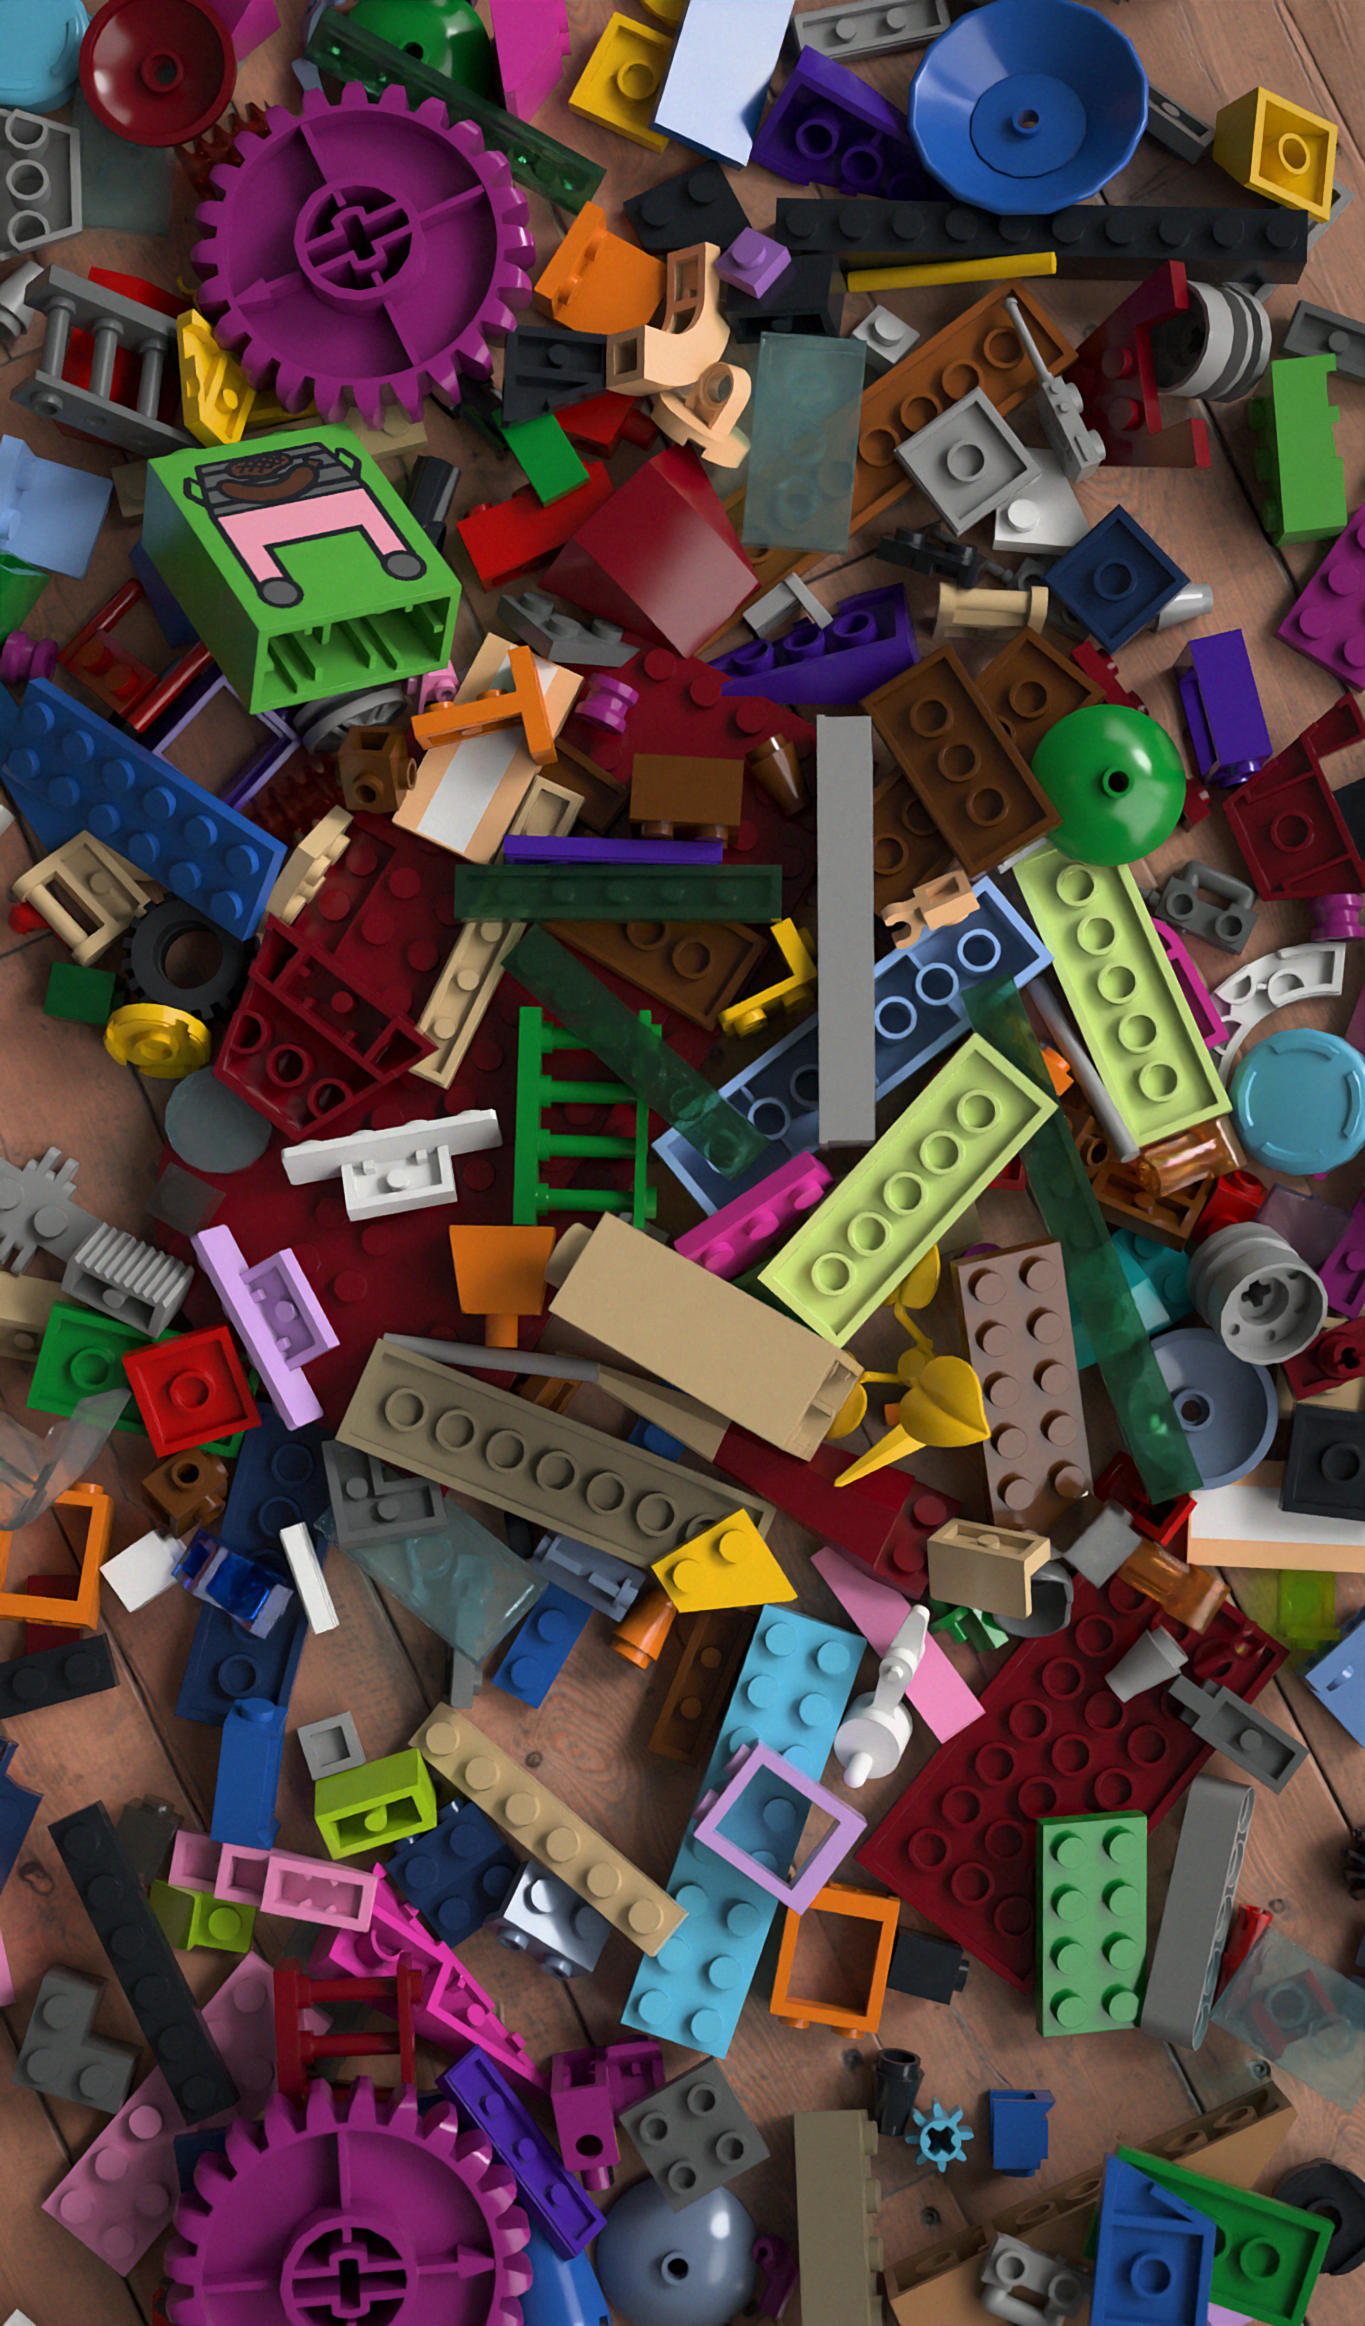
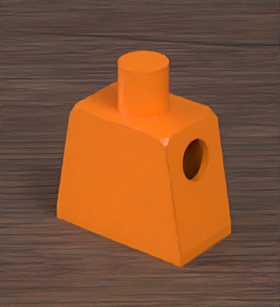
M450 1225L449 1234L462 1314L485 1315V1347L516 1348L518 1343V1315L541 1316L547 1288L544 1272L554 1251L556 1229L554 1227Z

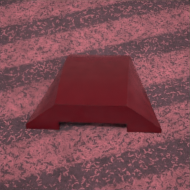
M688 439L684 446L676 443L649 459L570 537L537 585L538 588L552 595L556 594L582 607V610L594 616L598 615L628 630V633L636 634L686 660L691 655H694L762 588L730 520Z
M270 912L264 927L266 931L255 961H252L247 974L249 975L247 985L238 1010L234 1011L212 1075L292 1140L299 1142L440 1048L404 1011L331 952Z

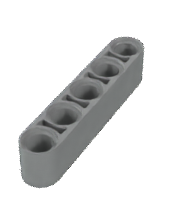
M1202 1772L1198 1773L1193 1781L1142 2011L1141 2033L1195 2051L1203 2041L1209 2021L1221 1965L1220 1960L1225 1946L1254 1810L1255 1788L1253 1786Z

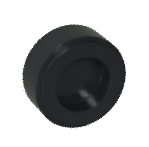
M505 1511V1527L513 1559H516V1561L531 1559L534 1555L535 1547L530 1521Z

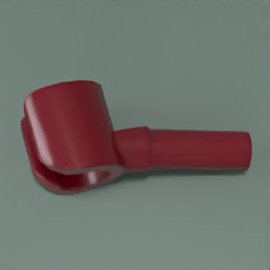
M1254 1620L1242 1622L1228 1645L1193 1665L1192 1668L1197 1677L1200 1678L1228 1661L1231 1662L1235 1659L1243 1662L1257 1660L1262 1654L1268 1639L1256 1645H1251L1243 1639V1637L1248 1636L1254 1631L1257 1622Z

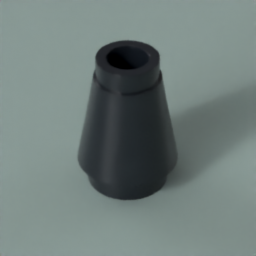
M884 2048L878 2051L877 2060L873 2061L870 2065L873 2121H876L879 2134L897 2137L905 2133V2126L924 2077V2071L920 2068L921 2058L913 2052L898 2048Z

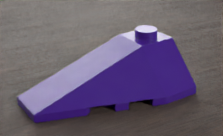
M805 44L780 87L754 139L749 158L790 182L809 186L810 182L839 188V193L856 197L857 193L896 201L962 202L955 199L923 169L907 131V115L850 70Z
M903 582L853 595L837 602L836 605L839 612L831 615L834 620L823 629L816 623L812 624L807 616L792 623L794 630L779 640L771 643L767 639H757L707 662L710 666L735 679L720 684L722 689L721 696L766 697L776 704L859 705L858 702L921 661Z

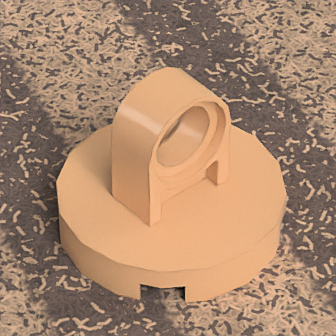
M714 362L703 371L689 397L674 391L666 390L661 392L655 401L651 418L663 432L680 445L684 446L688 439L695 445L704 448L705 450L701 455L702 458L724 467L737 468L751 449L749 439L734 425L750 397V377L740 367L724 362ZM726 375H729L731 390L727 398L720 402L718 387L721 380Z

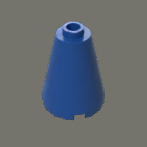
M520 2200L513 2202L512 2205L523 2208L527 2213L531 2233L529 2242L521 2251L525 2252L531 2260L533 2280L529 2290L516 2296L522 2306L523 2326H611V2313L585 2248L576 2258L564 2262Z

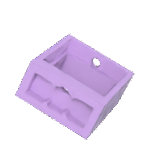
M757 1738L751 1748L744 1743L738 1747L723 1769L730 1775L728 1780L718 1793L709 1788L692 1811L691 1816L697 1820L693 1826V1836L802 1916L865 1829L867 1822L863 1815ZM761 1764L836 1818L789 1884L715 1830Z

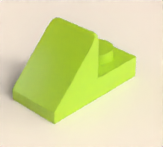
M153 1879L149 1902L169 1945L184 1951H189L194 1945L246 1954L250 1952L258 1906L214 1898V1893L169 1885L166 1879Z

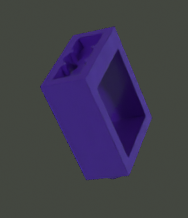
M1236 629L1188 641L1172 666L1203 787L1218 783L1220 790H1229L1245 784L1250 779V776L1261 771L1260 767L1273 754L1242 630Z
M216 661L140 743L144 748L179 772L181 771L161 753L223 686L242 704ZM283 707L252 714L272 734L215 796L238 813L303 742L302 738L291 729L294 726L292 722L294 717Z

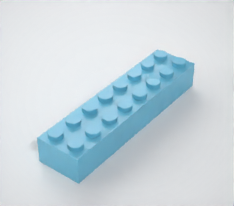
M775 1603L761 1605L663 1889L685 1908L689 1914L655 1957H650L642 1950L622 2008L620 2023L717 2058L725 2059L779 1899L693 1836V1826L697 1820L691 1816V1813L709 1788L718 1793L728 1780L730 1775L723 1769L738 1747L744 1743L751 1748L757 1738L818 1783L820 1782L868 1641L863 1634ZM761 1764L715 1830L782 1880L786 1881L813 1801Z

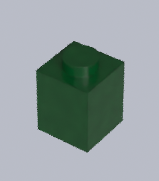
M53 961L43 1014L53 1020L105 1029L112 1012L130 1004V989L124 988L126 980L117 973Z

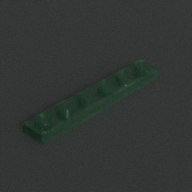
M326 6L319 17L302 58L345 83L361 81L366 95L380 102L383 91L390 84L404 86L410 112L413 113L418 110L425 100L431 97L440 99L446 103L449 128L451 129L458 122L472 120L482 128L485 152L500 151L506 156L510 162L512 180L578 217L587 200L591 202L607 172L605 168Z
M456 865L454 918L457 923H782V865Z
M534 923L500 962L515 979L729 1181L736 1182L772 1142L541 925Z

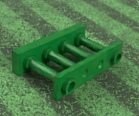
M520 1007L513 1206L514 1226L538 1227V1216H548V1210L634 1213L633 1227L639 1231H645L646 1219H656L657 1186H647L650 1057H661L662 1024H651V1010H640L639 1029L554 1027L553 1021H544L542 1007ZM553 1049L639 1051L638 1083L552 1081V1075H542L543 1054H553ZM552 1102L637 1105L636 1137L551 1135L550 1129H541V1107L551 1108ZM550 1156L635 1159V1191L549 1189V1183H539L540 1161L549 1162Z

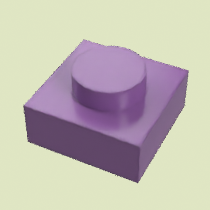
M746 227L714 266L720 279L759 299L791 262L787 247Z

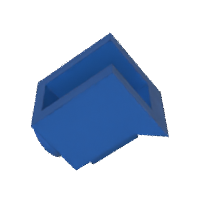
M989 2089V2158L993 2168L1002 2169L1003 2175L1016 2178L1032 2177L1035 2175V2169H1041V2159H1048V2119L1046 2113L1056 2103L1050 2090Z

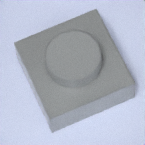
M879 304L852 332L846 347L885 375L907 357L914 349L921 335Z
M351 1710L297 1728L313 1781L366 1763Z

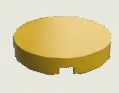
M148 1003L126 1005L112 1012L106 1023L103 1036L105 1049L119 1064L126 1066L127 1061L140 1065V1073L150 1077L165 1079L184 1078L198 1073L200 1065H205L206 1062H209L213 1046L210 1031L198 1019L184 1011L166 1005Z

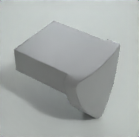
M792 572L742 614L748 625L760 639L801 606L821 629L834 620L795 572Z

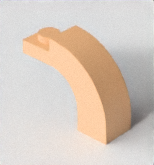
M703 242L668 253L667 308L662 329L659 330L643 325L607 336L606 389L629 396L651 395L696 382L707 366L719 361L731 331L730 324L725 315L726 301L719 299L720 278L714 266L720 259V247Z

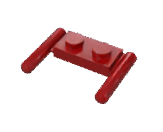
M130 578L63 648L55 659L142 734L213 659V656L202 639H200L167 676L161 680L107 633L145 594L141 581L136 578Z

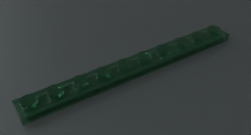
M1010 972L962 990L958 994L973 1034L978 1033L1059 1106L1019 1150L1018 1154L1050 1237L1060 1241L1066 1282L1149 1503L1155 1505L1204 1487L1012 973Z

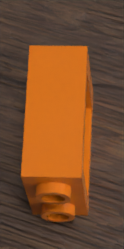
M19 1476L17 1484L1 1482L0 1620L96 1631L105 1579L99 1568L108 1561L117 1503L109 1495L103 1494L104 1487L95 1484L73 1482L71 1490L50 1488L51 1481L30 1476ZM18 1503L92 1511L77 1601L3 1593Z
M791 1874L790 1881L795 1876V1874ZM827 1880L808 1908L880 1921L865 2010L786 1996L801 1915L785 1905L768 2000L769 2013L778 2015L777 2021L783 2025L795 2028H809L810 2021L832 2025L831 2032L834 2034L859 2039L863 2038L864 2031L878 2033L900 1900L897 1893Z

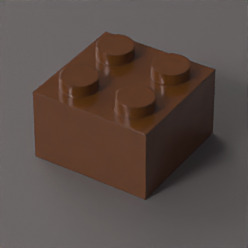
M634 753L629 817L632 838H640L642 840L723 843V852L727 851L728 844L738 845L744 760Z

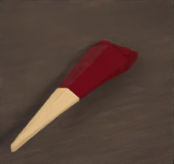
M555 1351L557 1356L584 1359L565 1351ZM600 1364L597 1383H589L635 1411L740 1482L824 1543L868 1578L919 1601L929 1580L927 1539L951 1519L957 1517L963 1502L914 1480L915 1475L886 1465L842 1487L834 1486L835 1479L861 1456L821 1442L813 1458L808 1462L772 1444L697 1398Z

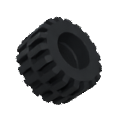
M172 891L162 894L164 901L158 904L153 900L149 901L143 906L147 913L141 919L134 916L129 924L133 929L131 938L124 936L122 948L127 951V958L121 959L122 969L129 976L130 980L127 981L131 992L138 996L140 1003L166 1005L184 1011L201 1021L206 1028H213V1022L219 1020L224 1024L229 1022L233 1017L232 1013L239 1007L249 979L247 974L252 961H255L261 945L259 937L255 935L241 941ZM193 931L210 932L219 940L222 947V961L215 976L206 984L193 989H181L172 984L167 977L165 969L166 956L171 945L186 933Z

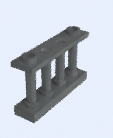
M52 263L26 285L23 305L42 312L47 317L40 370L36 369L11 390L9 400L28 407L35 415L57 419L150 459L169 456L185 448H206L184 426V422L183 430L180 431L157 421L163 366L180 373L176 319ZM69 325L91 334L95 339L88 391L61 380ZM116 346L133 352L142 359L136 411L109 400Z

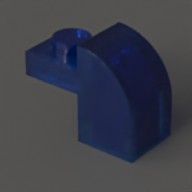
M201 1528L197 1530L171 1573L192 1595L227 1611L248 1632L263 1639L267 1637L273 1625L284 1615L287 1602L294 1592L285 1584L287 1579L273 1568L239 1547Z

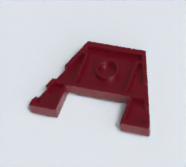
M1168 260L1157 268L1075 349L1079 355L1078 361L1062 373L1064 383H1074L1081 395L1083 412L1079 413L1086 430H1096L1103 441L1106 457L1100 462L1098 467L1207 470L1211 468L1205 420L1189 418L1162 430L1150 340V328L1190 310L1184 262Z
M1352 692L1343 695L1321 718L1306 728L1294 742L1276 758L1270 760L1260 769L1259 773L1252 776L1222 803L1263 902L1305 899L1332 894L1365 893V861H1361L1320 764L1321 759L1365 741V721Z

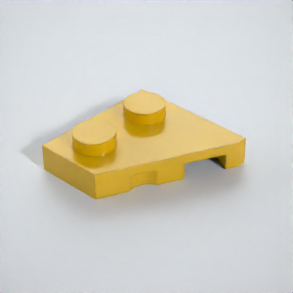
M193 308L178 315L176 320L184 426L206 448L240 442L256 391L247 385L241 371L242 358L235 352L226 351L218 347L214 340V329Z
M739 1506L649 1563L679 1613L786 1602L798 1597L742 1506Z

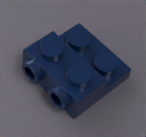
M457 1796L436 1812L437 1827L427 1830L422 1835L417 1833L398 1839L391 1844L389 1849L394 1855L385 1863L386 1868L414 1908H420L436 1933L450 1950L483 1927L482 1924L487 1914L499 1911L521 1862H523L494 1819L473 1800L470 1799L464 1803L460 1796Z

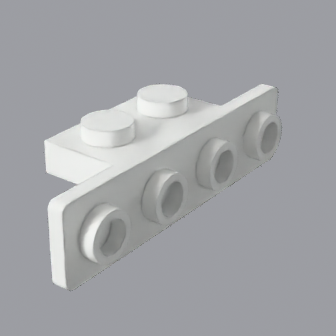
M467 1110L453 1117L431 1121L414 1120L406 1123L404 1126L379 1131L361 1130L347 1137L326 1141H304L297 1146L282 1149L281 1156L292 1185L342 1176L347 1213L350 1221H357L457 1202L451 1156L499 1147L503 1144L495 1110Z

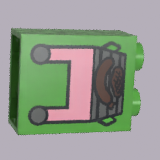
M346 421L303 430L284 429L276 431L267 437L205 449L185 448L169 456L148 459L141 545L249 715L448 668L462 585Z

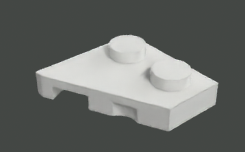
M1025 447L1042 470V473L995 509L992 550L1064 556L1091 529L1053 450Z

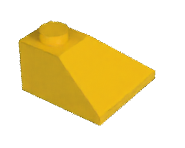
M1260 86L1217 111L1212 156L1214 161L1242 186L1289 209L1308 210V218L1320 224L1329 221L1337 125Z

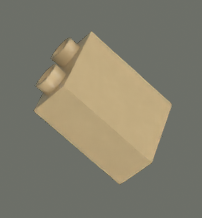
M605 1212L595 1231L580 1223H575L571 1226L555 1247L545 1268L544 1280L560 1289L551 1303L549 1311L772 1444L808 1462L813 1458L865 1369L841 1348L608 1212Z

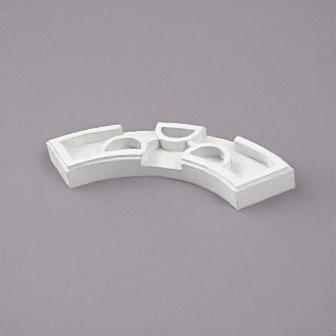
M1308 943L1278 950L1244 966L1211 993L1209 997L1230 1036L1228 1042L1208 1051L1224 1089L1230 1065L1238 1047L1250 1030L1261 1019L1271 1012L1296 1001L1309 998L1341 996L1346 943Z

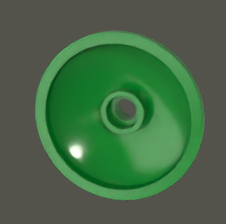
M360 0L351 10L342 26L337 43L336 68L341 89H344L347 82L361 81L366 91L368 103L379 104L383 91L390 84L405 87L410 112L413 113L418 110L425 100L431 97L444 101L451 129L458 122L471 120L481 107L487 95L492 76V51L488 34L481 19L466 0ZM410 46H417L423 51V58L416 64H410L403 58L404 51Z
M1101 704L1082 708L1068 714L1056 722L1043 735L1029 763L1031 772L1064 822L1063 825L1045 835V839L1065 856L1083 864L1111 867L1131 863L1145 857L1168 838L1175 828L1183 809L1186 794V777L1182 758L1176 745L1157 722L1132 708ZM1112 773L1119 774L1123 779L1124 785L1119 793L1112 791L1108 785V778Z

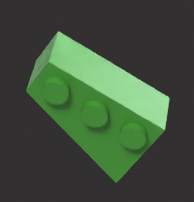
M1335 353L1271 361L1252 397L1247 400L1248 424L1251 430L1257 429L1260 448L1255 449L1254 452L1255 473L1258 481L1265 480L1267 500L1262 501V522L1266 532L1272 531L1274 547L1335 540L1347 526L1343 457L1336 456L1332 423L1340 422L1339 405L1329 406L1326 382L1328 373L1336 370Z

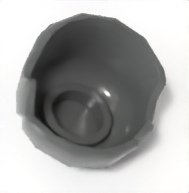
M1048 1560L1030 1576L1032 1613L1025 1620L992 1613L994 1622L1008 1634L1024 1638L1049 1636L1064 1629L1070 1622L1071 1605L1074 1600L1071 1577L1064 1567Z

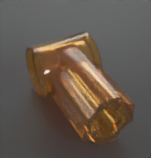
M1225 1114L1183 1131L1184 1136L1171 1142L1163 1143L1139 1155L1136 1158L1137 1168L1135 1173L1141 1187L1153 1199H1156L1201 1179L1208 1181L1248 1164L1229 1116Z
M1137 1535L1127 1547L1114 1571V1574L1120 1577L1122 1581L1162 1604V1610L1201 1635L1204 1634L1231 1591L1229 1586L1192 1563L1186 1565L1141 1535Z

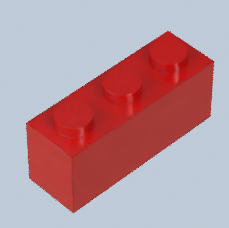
M601 460L590 465L588 461H581L590 476L591 482L544 508L529 483L515 490L511 495L512 499L494 507L491 503L478 505L463 515L464 520L456 523L462 544L485 594L552 565L570 537L615 493V489Z

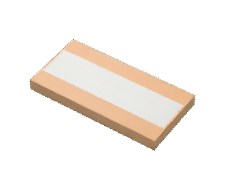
M489 632L453 701L455 706L475 702L478 694L488 690L506 689L508 693L516 692L507 650L519 646ZM532 653L536 661L554 741L557 735H559L586 682L584 677ZM522 726L428 749L417 770L415 787L412 791L407 790L399 812L396 811L391 820L392 823L489 871L504 842V835L508 834L535 776L543 766H537L530 754L525 727Z
M1261 1460L1246 1476L1227 1486L1203 1491L1187 1490V1495L1193 1498L1197 1505L1186 1518L1184 1564L1365 1573V1522L1281 1511L1278 1505L1285 1461Z

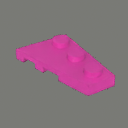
M805 1150L674 1241L673 1244L680 1255L730 1283L836 1182L826 1165Z

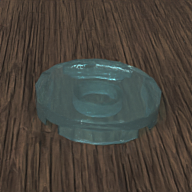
M209 1066L189 1074L175 1087L166 1106L165 1129L172 1148L187 1164L208 1173L230 1174L249 1167L265 1152L270 1142L274 1124L213 1076L212 1073L215 1066Z

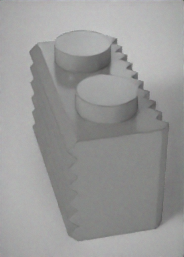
M101 1222L69 1258L60 1290L158 1339L160 1333L163 1332L170 1320L173 1319L174 1315L181 1308L188 1294L195 1271L191 1265L185 1267L182 1260L179 1261L171 1255H165L163 1251L156 1252L153 1246L147 1247L144 1241L137 1242L134 1236L124 1231H117L115 1226L108 1227L106 1222Z

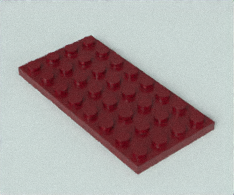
M1117 1516L1100 1538L1097 1546L1089 1552L1071 1575L1074 1600L1071 1605L1069 1624L1064 1629L1049 1636L1023 1637L976 1697L986 1713L943 1744L940 1743L853 1855L854 1860L1024 1996L1027 1995L1036 1983V1819L1140 1810L1147 1816L1148 1838L1216 1751V1748L1187 1727L1188 1724L1178 1717L1186 1705L1163 1689L1168 1680L1133 1696L1124 1703L1111 1689L1104 1676L1116 1667L1146 1629L1153 1632L1161 1625L1175 1639L1188 1658V1661L1179 1667L1181 1675L1199 1688L1208 1677L1217 1685L1219 1683L1247 1704L1251 1705L1291 1654V1651L1256 1625L1254 1631L1248 1636L1243 1637V1639L1251 1645L1259 1644L1263 1640L1268 1639L1262 1654L1257 1660L1253 1662H1243L1239 1659L1231 1662L1228 1661L1198 1678L1192 1666L1222 1650V1647L1231 1642L1238 1626L1250 1619L1119 1516Z

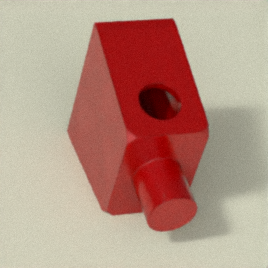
M609 390L608 394L553 413L573 448L607 460L612 458L623 438L648 452L661 431L650 416L640 411L645 402L646 395L629 396Z

